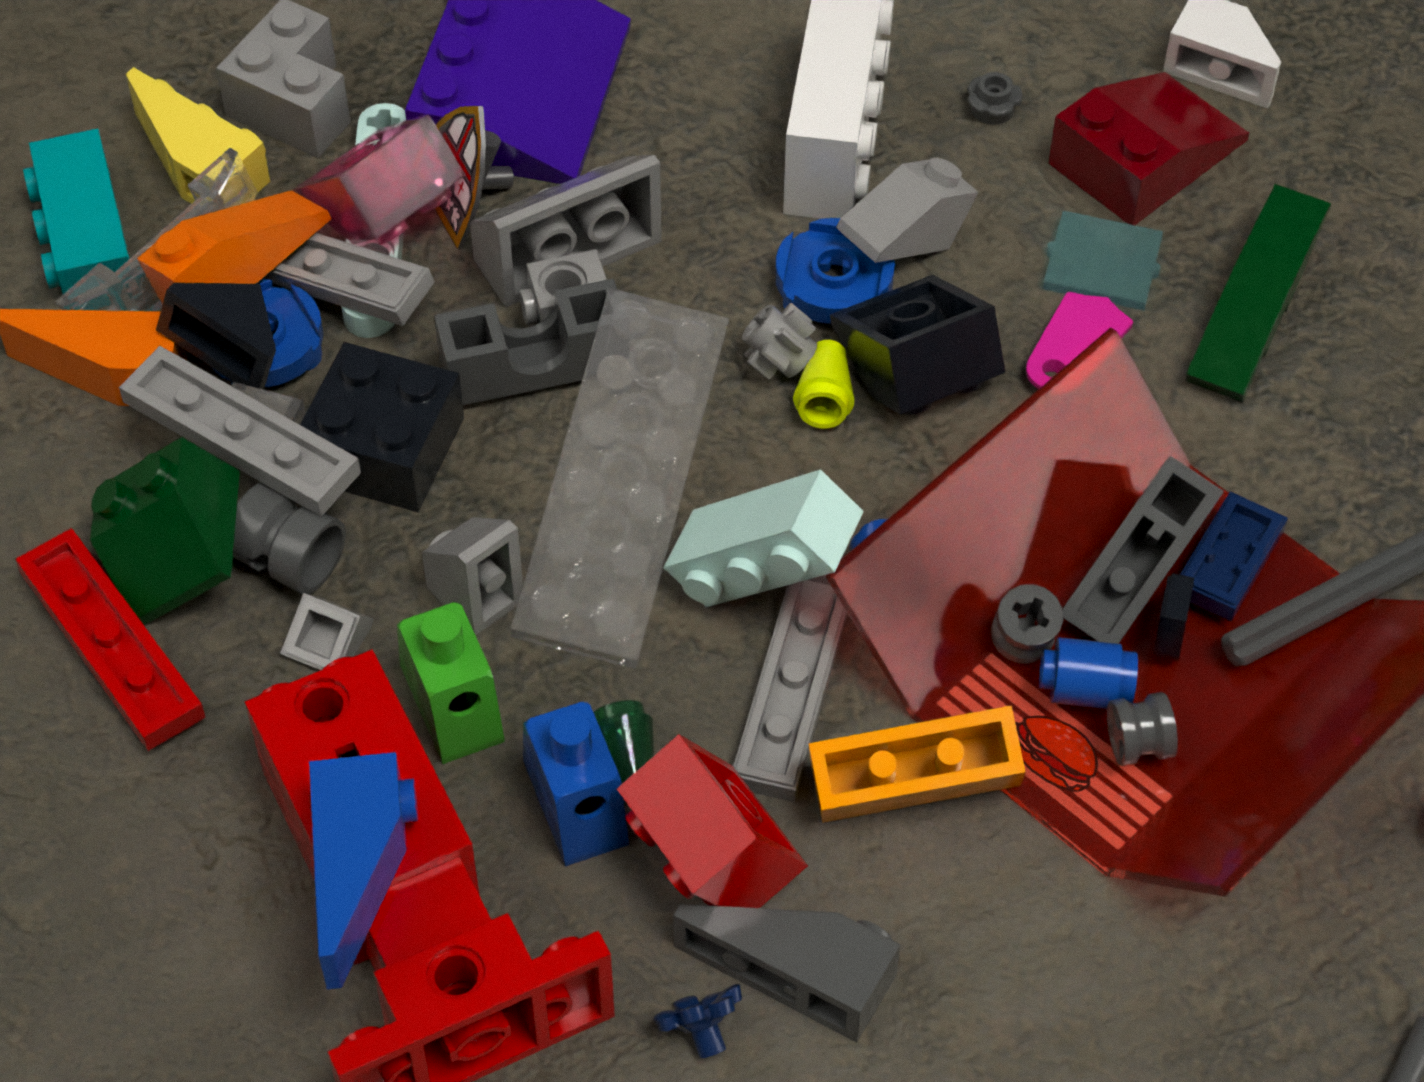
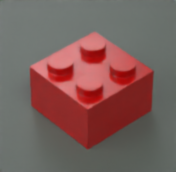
M680 734L617 788L631 808V811L625 815L628 824L648 846L654 847L656 844L669 861L663 867L665 875L673 886L689 900L696 895L708 906L761 908L808 867L807 863L735 768Z

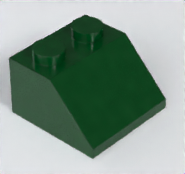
M183 437L178 438L155 453L148 454L142 461L117 476L105 480L96 488L91 502L93 517L90 542L115 587L143 625L231 578L240 471Z

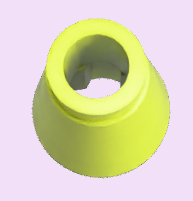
M834 340L816 342L817 349L804 367L793 395V402L801 419L808 425L821 429L840 425L854 407V395L846 358V349L842 344Z

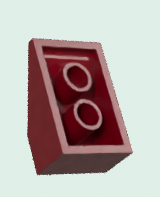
M1162 72L1095 87L1056 115L1048 164L1128 225L1134 227L1248 141L1249 132L1169 74Z

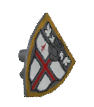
M460 106L445 114L432 128L413 169L457 249L463 248L471 230L470 221L475 219L482 190L510 189L514 182V174L510 166H491L501 144V139L495 133L485 131L483 106Z

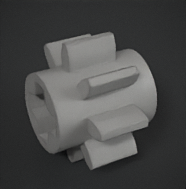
M789 303L782 313L773 305H767L755 315L743 332L742 340L750 346L744 353V356L748 358L747 363L767 380H770L777 370L787 378L795 376L807 365L817 349V343L809 337L816 328L811 324L812 320L792 303Z

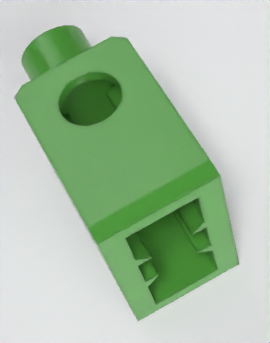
M452 602L399 622L397 624L400 666L442 764L505 742L493 675L462 605ZM465 693L467 710L461 712L449 710L450 702L456 696Z

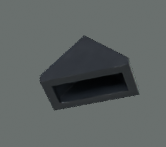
M173 283L168 287L156 331L257 397L264 390L276 352L260 284Z

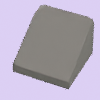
M303 593L280 654L322 670L326 665L338 658L353 657L369 633L374 618L324 598Z

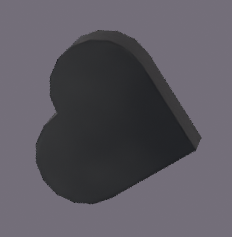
M1172 573L1167 578L1153 654H1156V658L1179 662L1195 577Z

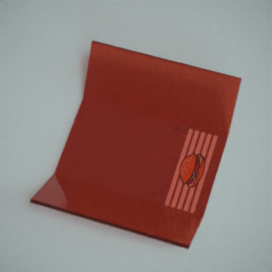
M1111 327L843 557L834 573L826 574V578L905 709L915 722L920 723L1012 705L1026 773L1021 786L1001 789L1000 791L1102 874L1109 877L1226 897L1424 695V600L1373 598L1248 665L1236 667L1228 661L1226 653L1221 647L1223 635L1340 574L1284 532L1232 622L1190 603L1179 662L1156 658V654H1153L1167 578L1172 573L1181 574L1229 492L1190 465L1118 332ZM1171 455L1224 492L1119 642L1122 645V651L1137 652L1138 677L1133 703L1143 702L1147 695L1157 692H1164L1171 703L1178 737L1176 757L1159 760L1152 754L1141 756L1135 764L1120 766L1116 761L1110 743L1107 709L1051 703L1050 690L1039 688L1040 660L1033 663H1017L1008 660L996 649L992 641L991 626L1001 599L1009 590L1019 585L1034 584L1046 588L1056 596L1063 609L1164 462ZM1022 614L1018 618H1026L1027 614ZM1063 619L1057 637L1095 641ZM1057 637L1051 650H1054Z

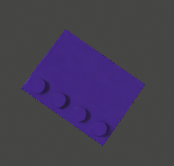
M448 0L405 108L410 157L418 159L432 128L445 114L460 106H483L485 131H491L501 139V144L491 166H510L514 176L562 184L579 177L631 28V18L597 0Z

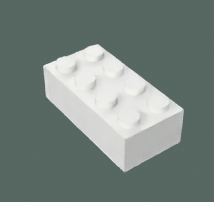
M811 0L786 132L783 214L819 219L841 218L855 206L856 199H863L868 194L871 165L862 164V160L869 161L870 157H874L878 123L869 122V117L876 118L877 115L880 116L884 81L875 80L876 75L883 76L887 75L891 41L881 40V34L890 35L894 0Z

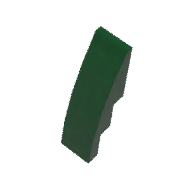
M1277 184L1274 185L1209 320L1186 373V382L1244 402L1263 356H1266L1284 311L1288 310L1329 213L1331 203Z

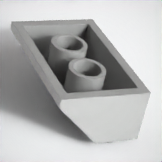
M655 155L628 156L608 165L596 167L586 174L557 186L545 188L535 195L501 209L491 210L484 216L470 221L474 261L505 308L520 302L519 290L528 288L526 263L597 249L603 267L662 242L660 162Z

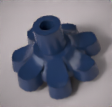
M734 984L723 991L707 995L702 999V1002H699L698 998L694 995L681 998L673 1002L676 1010L662 1011L656 1014L653 1020L660 1032L674 1029L684 1033H691L699 1058H707L726 1050V1046L718 1023L722 1021L725 1015L734 1012V1004L742 1000L740 984Z

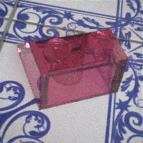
M429 114L376 130L292 191L328 210L331 220L327 224L351 243L356 244L376 239L377 243L382 245L406 231L409 225L405 219L419 208L422 213H427L450 199L453 194L448 187L466 174Z

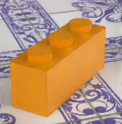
M1012 705L809 743V757L822 823L1021 786L1026 773Z

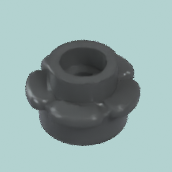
M990 72L983 76H978L970 82L967 88V92L970 94L967 101L970 105L971 113L977 120L991 125L1009 121L1015 113V107L1021 104L1023 98L1021 88L1018 85H1013V80L1010 77L999 72Z

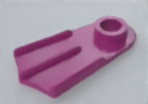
M1067 292L1027 361L1026 375L1033 386L1047 394H1060L1072 390L1128 333L1133 326V320L1120 311L1108 297ZM1055 372L1060 374L1061 377L1053 378L1047 376L1045 373Z

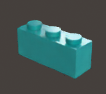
M99 129L30 142L29 147L33 167L24 168L23 173L31 203L39 201L42 203L43 209L33 210L32 216L40 246L50 244L52 252L41 254L49 289L61 287L67 310L138 295Z

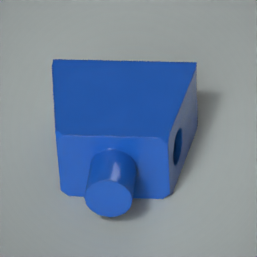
M579 702L529 718L523 723V762L564 865L568 866L628 846L629 838L624 800L617 790L621 785V779L588 702ZM590 797L591 811L594 812L585 815L575 813L574 811L578 803Z

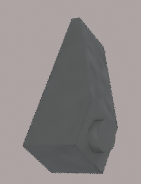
M1169 455L1062 609L1063 619L1095 641L1119 644L1224 491Z
M680 904L673 915L675 948L855 1042H858L897 976L901 944L893 941L891 936L880 926L866 920H858L856 922L838 912Z

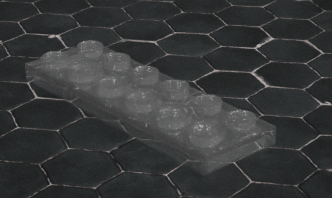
M612 288L608 289L511 626L512 638L634 669L637 668L727 333L729 318Z

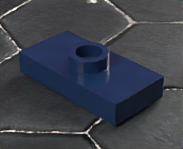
M1230 491L1180 574L1195 577L1190 603L1232 622L1282 536L1288 517Z

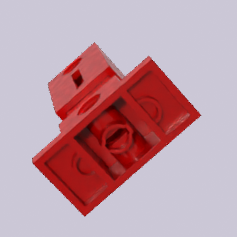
M373 649L354 657L338 658L318 672L291 683L283 682L272 685L259 696L244 701L262 771L314 881L309 761L396 752L401 779L414 778L418 821L405 823L407 851L354 961V965L368 959L372 963L375 970L373 973L385 1026L381 1028L376 1026L361 1028L348 1035L340 1043V1046L327 1051L335 1082H473L615 1017L611 953L599 930L580 939L575 936L560 939L546 948L540 957L532 960L509 914L506 913L491 919L479 894L472 842Z

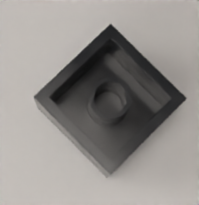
M343 342L300 425L358 458L361 473L344 492L419 512L464 420L459 373Z

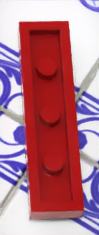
M72 528L15 559L22 577L148 751L206 718L200 700Z

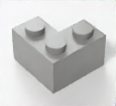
M280 0L216 67L225 115L319 158L351 122L344 75L333 70L336 67L329 18L290 0Z

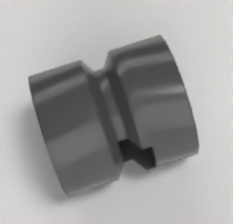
M258 483L249 489L237 503L233 558L259 572L268 570L269 576L302 595L303 593L312 594L329 578L340 559L345 545V524L327 513L320 517L303 506L298 508L293 500L263 483Z

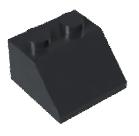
M935 275L927 276L829 314L831 325L846 349L870 396L900 415L924 412L932 406L934 401L954 393L973 392L984 385V381L1006 373L995 306Z

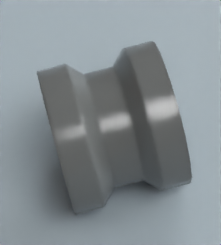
M1034 584L1019 585L1009 590L1001 599L991 626L992 641L998 652L1008 660L1017 663H1033L1040 660L1042 650H1051L1055 638L1060 632L1063 622L1062 606L1056 596L1049 590ZM1027 614L1026 618H1018V616Z
M1164 692L1151 693L1146 696L1143 702L1130 703L1125 698L1114 699L1108 702L1107 725L1114 756L1120 766L1135 764L1141 756L1152 754L1159 760L1176 757L1178 750L1177 727L1171 703Z

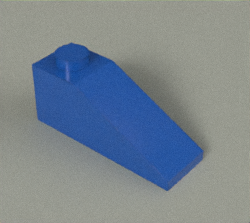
M396 752L309 761L318 955L327 990L343 987L407 851L405 823L418 821L414 778L401 779Z

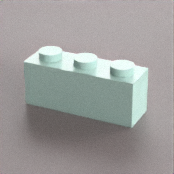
M821 469L693 509L663 568L682 585L684 592L690 598L702 603L705 607L834 573L864 511Z

